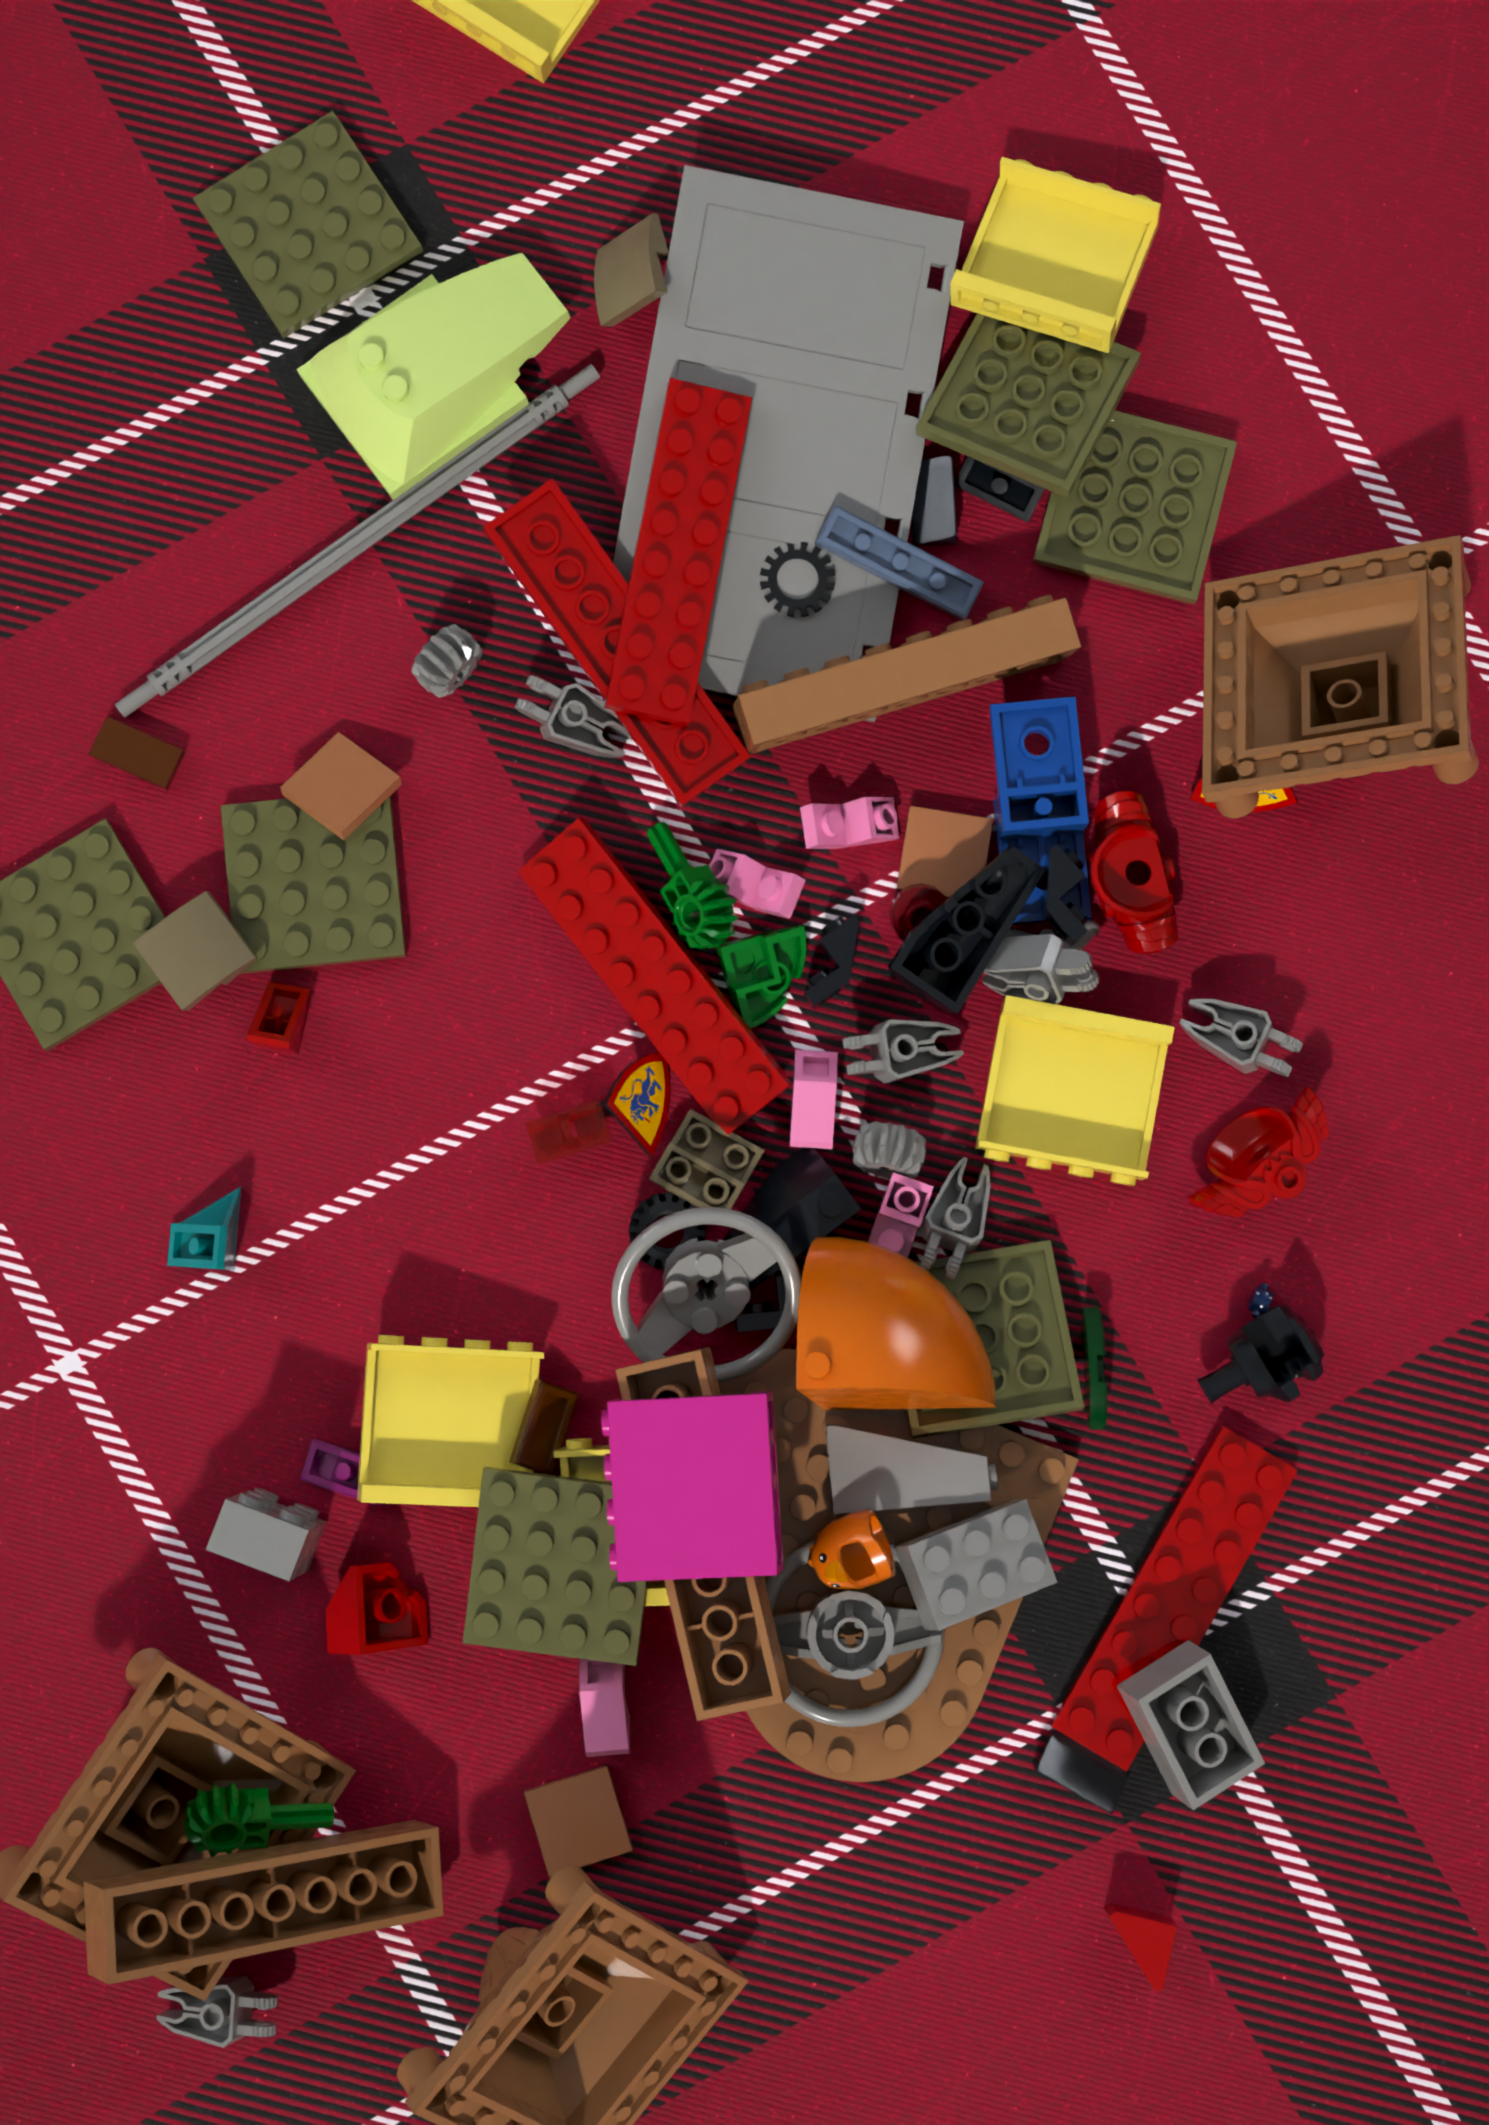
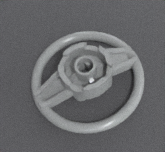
M698 1207L678 1211L659 1219L644 1229L631 1242L622 1255L614 1274L611 1289V1305L614 1320L621 1337L642 1362L664 1358L666 1356L663 1354L693 1328L698 1333L708 1334L714 1331L715 1328H720L735 1320L750 1300L749 1283L777 1262L785 1283V1304L778 1325L768 1339L750 1354L729 1363L714 1365L718 1382L736 1379L757 1370L769 1362L784 1347L792 1335L798 1321L799 1295L802 1280L799 1267L792 1252L781 1237L769 1226L748 1214L719 1207ZM696 1225H722L745 1232L743 1235L726 1241L718 1239V1242L710 1240L698 1241L697 1238H694L677 1246L665 1262V1270L662 1277L663 1290L658 1294L639 1324L635 1326L629 1307L630 1281L638 1262L656 1242L672 1232ZM704 1279L708 1283L710 1280H713V1285L708 1288H702L698 1286V1281Z
M815 1540L806 1543L789 1554L783 1560L784 1570L778 1575L769 1576L765 1584L772 1614L784 1585L797 1570L808 1563L809 1547L814 1544ZM890 1543L895 1566L903 1572L894 1549L895 1545ZM862 1589L834 1590L819 1598L815 1602L813 1609L773 1615L782 1654L815 1659L821 1668L837 1678L855 1680L870 1676L884 1664L888 1656L926 1647L922 1661L914 1676L898 1693L882 1703L862 1709H838L822 1705L803 1695L788 1680L791 1694L784 1702L802 1715L827 1725L838 1727L867 1726L882 1722L902 1712L927 1688L938 1668L943 1652L945 1629L940 1631L924 1630L917 1608L884 1606L879 1597ZM854 1622L855 1628L863 1630L862 1637H855V1644H846L845 1637L838 1636L839 1628H845L844 1623Z

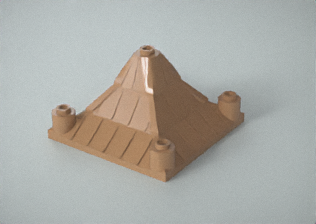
M1460 535L1205 583L1202 794L1207 803L1214 802L1218 811L1225 817L1240 818L1254 810L1258 803V791L1260 790L1269 791L1293 787L1298 784L1306 785L1331 781L1336 778L1344 779L1369 775L1373 772L1381 773L1406 769L1411 766L1419 767L1431 764L1436 777L1447 784L1465 782L1475 774L1479 761L1471 740L1465 617V597L1470 591L1471 581L1464 562V545Z
M143 1649L130 1659L126 1667L127 1682L136 1692L130 1699L126 1709L121 1712L107 1733L103 1743L98 1746L84 1767L80 1777L75 1780L61 1801L57 1811L52 1814L38 1835L34 1845L30 1848L23 1845H14L0 1852V1898L4 1902L86 1942L83 1881L211 1857L208 1850L196 1852L192 1842L188 1841L184 1830L187 1801L195 1799L198 1790L210 1791L215 1783L220 1788L227 1787L234 1782L238 1790L242 1788H268L270 1805L331 1803L334 1805L356 1770L333 1756L317 1742L305 1740L177 1665L159 1649ZM318 1828L270 1830L268 1847L312 1839ZM237 1848V1849H235V1850H232V1853H237V1852H242V1851H247V1850H242V1849H238V1848ZM218 1853L215 1856L226 1855L227 1853ZM232 1959L153 1976L206 2001Z
M568 1866L556 1871L552 1875L545 1891L546 1899L560 1915L558 1920L540 1931L526 1927L509 1928L499 1934L488 1951L481 1978L478 1999L480 2004L461 2038L449 2052V2056L442 2060L438 2053L429 2047L412 2050L405 2055L400 2063L397 2078L409 2095L405 2103L412 2113L437 2125H633L749 1980L740 1970L729 1965L709 1942L699 1941L692 1944L686 1942L674 1933L665 1930L655 1922L646 1919L641 1914L602 1893L580 1867Z

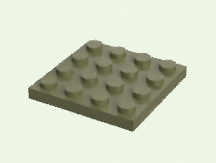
M333 111L193 197L196 206L283 339L423 252L422 245Z
M977 313L918 421L916 435L1069 499L1141 361V352L1113 342L1110 352L1105 353Z
M1115 410L1069 499L1051 491L1032 563L1195 605L1237 441Z
M391 796L345 840H342L288 799L221 805L231 922L258 957L254 963L240 974L407 957Z
M107 819L100 821L0 881V976L42 1048L46 1051L51 1050L161 984V981L135 948L133 942L163 920L165 915Z
M1051 1240L964 1254L955 1279L945 1276V1268L949 1257L935 1259L934 1264L927 1271L944 1284L961 1303L974 1322L991 1363L997 1407L907 1409L912 1439L1083 1410L1084 1403Z
M485 1467L483 1469L463 1634L464 1644L632 1666L637 1665L647 1581L618 1582L617 1570H611L609 1548L611 1543H615L614 1526H609L607 1521L608 1499H613L612 1483Z

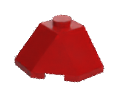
M391 1562L350 1566L326 1608L328 1654L364 1655L429 1645L426 1600L416 1590H410L398 1577L400 1572Z

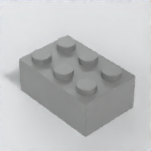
M254 1488V1491L240 1492L238 1495L225 1499L206 1550L281 1579L291 1581L309 1571L327 1521L317 1518L319 1511L300 1503L287 1507L277 1503L278 1495L264 1489Z
M1026 1499L1010 1500L894 1546L924 1630L940 1631L1058 1583Z
M1187 1640L1117 1685L1171 1794L1190 1809L1195 1810L1265 1764L1211 1654L1191 1641Z

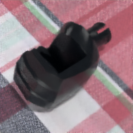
M1275 1306L1232 1334L1225 1342L1232 1355L1229 1357L1230 1362L1206 1376L1198 1378L1197 1381L1211 1404L1243 1384L1246 1387L1250 1386L1258 1398L1273 1397L1290 1403L1300 1396L1299 1389L1293 1380L1294 1378L1305 1377L1306 1380L1315 1381L1323 1374L1321 1359L1324 1357V1352L1316 1334L1308 1327L1301 1316L1296 1315L1288 1306Z

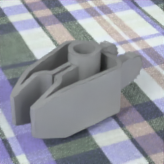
M533 675L529 676L526 685L534 692L552 699V702L546 711L531 701L518 699L515 709L541 723L539 728L543 739L594 756L620 758L625 755L626 752L603 738V730L601 729H606L626 739L631 738L613 710L604 708V702L578 683L558 688Z
M1053 934L1005 937L985 968L982 982L1004 997L1009 995L1058 1004L1062 1001L1065 992H1089L1097 987V984H1099L1098 980L1100 979L1096 970L1092 967L1091 963L1093 961L1086 950L1066 949L1063 940Z
M1190 999L1188 1004L1192 1010L1213 1019L1215 1022L1205 1027L1184 1019L1180 1020L1179 1023L1183 1030L1201 1047L1244 1074L1256 1071L1260 1066L1285 1077L1289 1076L1292 1067L1287 1062L1265 1054L1270 1042L1281 1046L1287 1051L1296 1053L1300 1052L1304 1043L1274 1029L1267 1011L1217 999Z
M886 1020L875 1025L868 1035L843 1039L844 1049L856 1050L870 1046L872 1061H856L847 1065V1074L874 1073V1077L885 1084L946 1065L963 1056V1050L941 1052L935 1045H929L934 1044L936 1039L961 1034L960 1029L941 1022Z
M963 1157L949 1173L919 1229L923 1239L927 1241L920 1266L927 1270L930 1269L935 1262L938 1246L952 1250V1255L949 1257L945 1268V1276L955 1279L963 1255L976 1250L983 1238L991 1188L989 1167L984 1164L975 1187L968 1188L964 1195L967 1187L962 1182V1176L968 1160L966 1157Z
M247 1976L221 1977L206 2001L175 1986L158 1992V1997L177 2001L183 2007V2010L168 2009L157 2014L156 2019L173 2033L221 2048L242 2039L244 2036L272 2037L276 2035V2023L267 2020L252 2019L253 2008L268 2010L278 2005V1996L271 1993L254 1991V1985Z

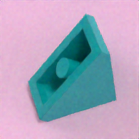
M242 1186L179 1224L171 1223L167 1266L234 1271Z

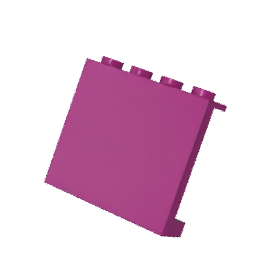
M755 1391L750 1394L632 1400L618 1398L607 1402V1409L602 1411L601 1416L602 1432L604 1436H609L610 1454H606L604 1457V1474L606 1481H612L613 1499H608L607 1521L609 1526H614L615 1543L610 1544L609 1562L611 1570H617L618 1582L778 1575L784 1570L773 1391Z

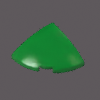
M803 925L740 938L716 947L734 1009L750 1029L774 1016L788 1001L783 995L792 979L801 978L806 959V934Z

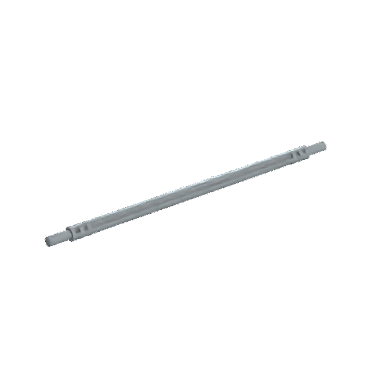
M589 364L559 387L555 384L530 401L526 407L398 498L386 504L146 676L148 681L115 703L119 712L125 718L156 695L164 696L569 406L568 400L600 378L597 370L592 364Z

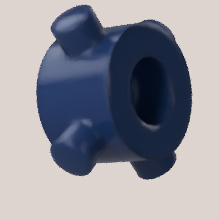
M1262 1283L1260 1287L1256 1286L1250 1296L1247 1309L1252 1311L1251 1317L1253 1318L1266 1312L1271 1304L1273 1292L1268 1290L1269 1285L1266 1283Z

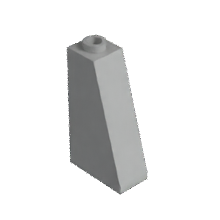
M836 1424L825 1425L833 1514L852 1513L867 1509L878 1511L991 1501L990 1491L997 1490L995 1464H988L985 1455Z

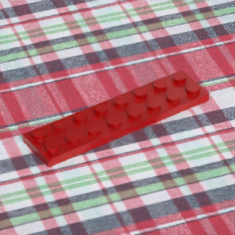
M671 377L667 383L604 705L606 709L686 727L690 724L752 397Z
M552 478L484 525L483 531L603 699L606 700L628 583ZM697 683L690 724L687 727L613 710L623 727L681 807L751 758L748 751L699 683Z
M584 817L576 819L518 870L521 877L708 1116L728 1135L737 1130L793 1084Z
M1220 1426L1051 1721L1050 1726L1127 1772L1144 1739L1117 1685L1187 1640L1199 1646L1298 1471L1296 1468L1230 1429Z

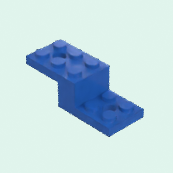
M1076 697L990 704L989 717L997 794L993 800L998 854L1000 855L1009 846H1014L1045 868L1046 855L1056 844L1063 851L1069 848L1082 862L1084 867L1081 869V872L1085 877L1061 901L1065 905L1071 902L1080 910L1085 918H1090L1092 911L1083 831L1089 824ZM1033 733L1043 735L1048 742V750L1042 755L1029 753L1024 745V740L1028 735ZM1037 886L1035 887L1012 925L1048 922L1042 916L1044 890Z

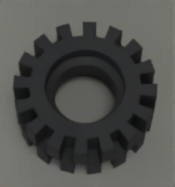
M801 542L800 550H794V544L786 543L789 551L785 553L778 546L774 551L779 557L774 560L768 555L764 561L771 565L770 570L761 568L760 575L768 576V582H760L761 590L766 588L771 590V593L764 596L769 603L775 598L778 603L774 609L778 612L781 611L783 606L789 607L787 616L794 617L795 609L801 610V617L809 616L807 610L809 606H812L815 613L818 612L822 607L817 601L821 599L827 604L831 598L830 595L824 593L825 589L834 591L835 582H827V577L835 576L834 568L825 570L824 565L831 562L826 555L819 560L816 556L821 552V549L816 546L812 553L807 552L808 543ZM803 559L811 563L816 569L818 585L816 590L807 598L792 599L780 591L777 585V573L786 561Z
M666 1192L652 1195L650 1198L643 1200L631 1216L628 1230L630 1243L644 1229L653 1224L658 1217L698 1207L673 1193ZM696 1225L684 1228V1237L677 1246L694 1238H697L698 1241H705L706 1226ZM654 1244L642 1256L641 1260L656 1269L665 1270L666 1259L677 1246L662 1248Z

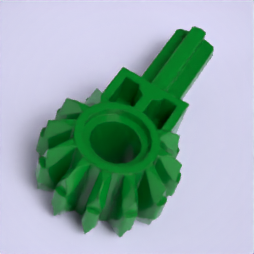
M659 822L651 826L647 830V836L671 878L660 890L669 907L668 909L674 916V921L670 926L678 928V938L681 941L687 942L690 948H714L726 943V938L735 934L732 922L739 918L733 911V905L737 900L728 896L729 885L719 883L709 865L691 867L667 823Z
M234 1782L227 1787L220 1788L215 1783L212 1790H198L196 1798L187 1801L184 1830L188 1841L192 1842L196 1852L208 1850L210 1856L214 1857L218 1853L223 1852L231 1854L232 1850L237 1848L242 1850L268 1848L270 1830L330 1828L334 1822V1808L331 1803L270 1805L268 1788H242L238 1790Z

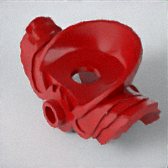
M1132 791L1112 793L1099 801L1094 811L1096 827L1095 851L1089 852L1091 884L1100 899L1104 917H1112L1130 951L1138 954L1161 952L1175 944L1179 939L1176 922L1177 916L1172 906L1174 904L1173 892L1169 886V881L1175 880L1174 866L1169 855L1163 856L1160 850V840L1154 829L1153 821L1143 796ZM1142 861L1149 867L1150 878L1147 883L1134 885L1128 881L1126 868L1129 863Z
M1305 1086L1288 1114L1274 1106H1263L1248 1110L1225 1125L1213 1138L1206 1156L1209 1170L1220 1181L1212 1182L1206 1187L1195 1190L1196 1193L1188 1195L1187 1198L1190 1203L1205 1211L1215 1212L1220 1216L1228 1215L1241 1218L1248 1208L1260 1209L1266 1206L1274 1197L1288 1199L1298 1196L1304 1190L1307 1181L1304 1164H1309L1317 1158L1320 1153V1142L1329 1136L1327 1116L1324 1112V1105L1318 1099V1095L1311 1088Z

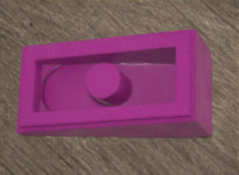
M312 1438L300 1480L357 1499L360 1452ZM370 1503L373 1505H387L386 1503Z

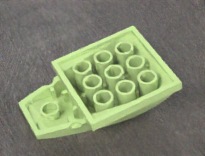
M519 253L495 260L441 283H438L431 274L355 329L319 351L311 360L299 367L297 372L392 500H395L529 404L526 395L515 383L521 375L519 368L528 358H534L571 317L568 310L525 255Z

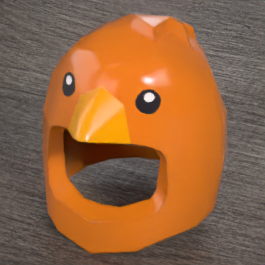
M871 1509L852 1512L833 1520L817 1534L814 1544L809 1547V1566L815 1569L820 1580L829 1587L843 1590L861 1589L895 1576V1562L890 1543L880 1520Z

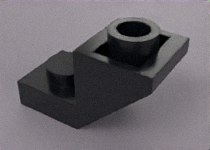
M1056 844L1046 855L1042 916L1071 947L1088 931L1083 926L1086 919L1074 904L1069 902L1065 905L1061 899L1083 880L1085 875L1081 872V869L1084 866L1073 851L1069 848L1063 851Z
M855 915L847 921L840 916L821 930L825 936L819 940V946L836 970L830 973L828 968H825L806 982L810 988L805 991L804 998L813 1010L842 991L849 984L859 928V921Z
M798 1265L802 1279L804 1265ZM783 1275L775 1276L778 1310H770L769 1302L746 1304L744 1313H740L736 1318L738 1332L776 1328L785 1304Z

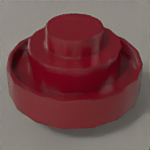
M924 883L913 884L901 890L893 899L889 911L890 923L898 938L904 941L910 930L947 900L945 894L935 886Z

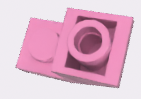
M862 797L843 804L812 803L800 807L806 849H839L900 839L897 813L895 811L894 798Z
M716 849L714 857L709 864L719 883L729 885V898L737 900L736 902L760 912L788 919L792 916L806 881L794 873L768 868L744 854Z
M795 1049L790 1147L832 1149L838 1052Z
M893 1172L868 1242L888 1248L908 1258L934 1186Z
M579 1659V1694L586 1756L630 1754V1715L625 1699V1665Z

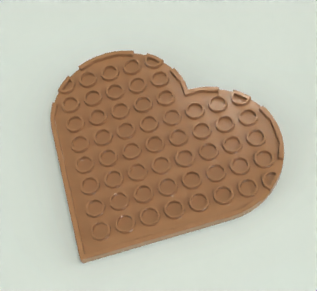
M781 1349L769 1362L757 1370L736 1379L718 1382L721 1395L773 1391L783 1560L797 1548L815 1540L817 1534L833 1520L849 1514H833L825 1425L836 1424L982 1454L987 1457L988 1464H995L997 1490L990 1491L991 1501L873 1511L880 1520L889 1543L895 1546L1010 1500L1021 1499L1027 1500L1044 1545L1079 1460L999 1425L912 1439L907 1409L824 1410L796 1389L797 1349ZM807 1563L797 1570L784 1585L775 1603L773 1615L813 1609L815 1602L819 1598L838 1589L825 1585L820 1580L815 1569ZM896 1566L894 1577L878 1584L861 1588L879 1597L884 1606L916 1608L904 1573ZM764 1576L765 1583L769 1576ZM1023 1597L945 1628L942 1656L929 1685L910 1706L887 1720L860 1727L832 1726L802 1715L786 1702L751 1709L746 1712L757 1730L772 1747L796 1765L812 1773L850 1782L881 1781L910 1773L928 1764L947 1750L964 1732L974 1717ZM854 1622L844 1623L845 1628H839L838 1636L845 1637L846 1644L849 1645L855 1644V1637H862L863 1632L862 1629L855 1628ZM926 1647L888 1656L884 1664L876 1669L873 1674L855 1680L837 1678L831 1675L828 1671L821 1668L815 1659L782 1654L788 1680L803 1695L817 1703L832 1708L862 1709L882 1703L898 1693L914 1676L922 1661Z

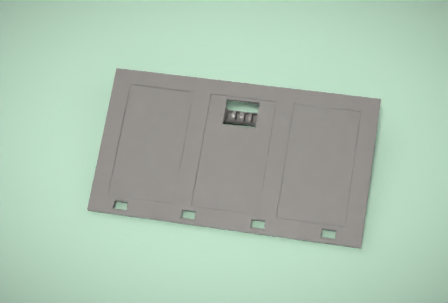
M684 165L664 276L668 292L660 298L613 564L628 583L667 383L670 377L752 397L698 683L704 691L738 697L739 693L743 692V687L751 683L767 680L769 686L780 683L784 679L783 675L789 672L808 668L810 674L824 668V663L829 660L849 655L852 662L862 657L863 646L872 648L890 642L899 588L818 547L821 549V552L816 557L821 560L827 555L831 561L824 565L825 570L834 568L835 576L827 577V582H835L834 591L825 589L824 593L830 595L831 598L827 604L821 599L817 601L822 607L818 612L815 613L812 606L807 607L809 616L801 617V610L795 609L794 617L787 616L789 609L787 606H783L780 612L774 609L778 603L775 598L769 603L764 596L771 593L770 588L761 590L760 582H768V576H762L760 572L761 568L770 570L771 565L764 561L768 555L774 560L779 557L774 551L775 548L780 546L783 553L789 551L786 543L794 544V550H800L801 542L808 543L806 551L812 553L816 546L814 544L834 505L883 530L886 519L900 521L897 537L907 542L926 439L916 435V425L934 393L950 303V283L956 269L964 221ZM931 266L944 268L941 291L927 288ZM908 393L922 394L918 418L904 415ZM791 559L779 568L777 585L785 596L792 599H804L816 590L818 574L814 566L808 561ZM876 717L864 721L874 723L876 721Z

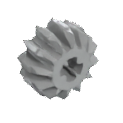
M456 624L443 627L435 636H431L426 645L422 646L421 652L415 657L411 673L423 688L441 698L453 694L456 688L463 686L464 681L472 676V671L479 665V659L482 656L483 650L474 637L465 629H461Z
M878 1121L861 1125L859 1133L856 1135L853 1147V1163L863 1172L872 1173L875 1177L882 1176L890 1180L894 1172L912 1179L918 1177L920 1168L924 1163L926 1139L915 1129H907L904 1125H895L890 1122L881 1123Z

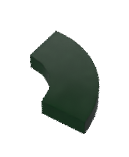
M1083 1307L1081 1339L1084 1358V1400L1089 1430L1104 1429L1107 1424V1382L1104 1379L1103 1355H1105L1104 1331L1101 1310L1098 1307Z

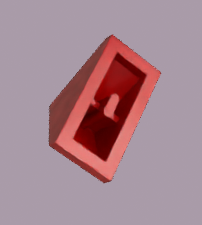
M268 982L248 1031L247 1041L257 1047L299 1054L310 998V989Z
M1113 1903L1105 1906V1911L1152 1988L1157 1993L1164 1988L1177 1925L1170 1917Z

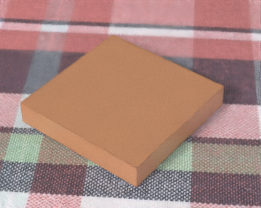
M338 732L280 788L284 797L342 840H345L402 785L399 775Z
M910 806L896 890L901 891L910 885L924 883L935 886L948 899L986 867L993 819Z
M608 1764L524 1791L549 1877H552L556 1871L568 1866L583 1867L633 1851Z

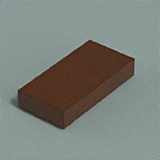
M106 716L89 755L168 790L185 752L180 748Z
M535 1380L509 1463L541 1474L553 1475L558 1458H554V1451L562 1447L578 1393Z

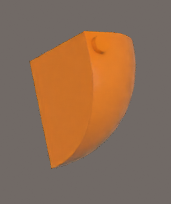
M817 1237L814 1239L806 1256L799 1295L796 1389L824 1410L997 1407L991 1363L982 1339L966 1310L944 1284L915 1262L888 1248L866 1241L843 1237Z

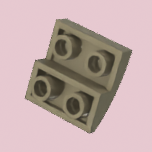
M650 214L598 249L594 268V290L601 326L614 327L668 292L659 260L669 254L658 214Z
M205 891L172 912L133 942L135 948L182 1011H189L220 984L227 985L258 959L208 891Z
M690 1109L651 1174L649 1181L696 1207L732 1209L763 1155L764 1150L733 1132L728 1135L717 1123Z

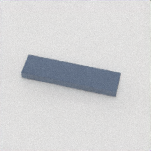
M834 505L814 544L961 621L967 618L984 584L983 581L837 505Z

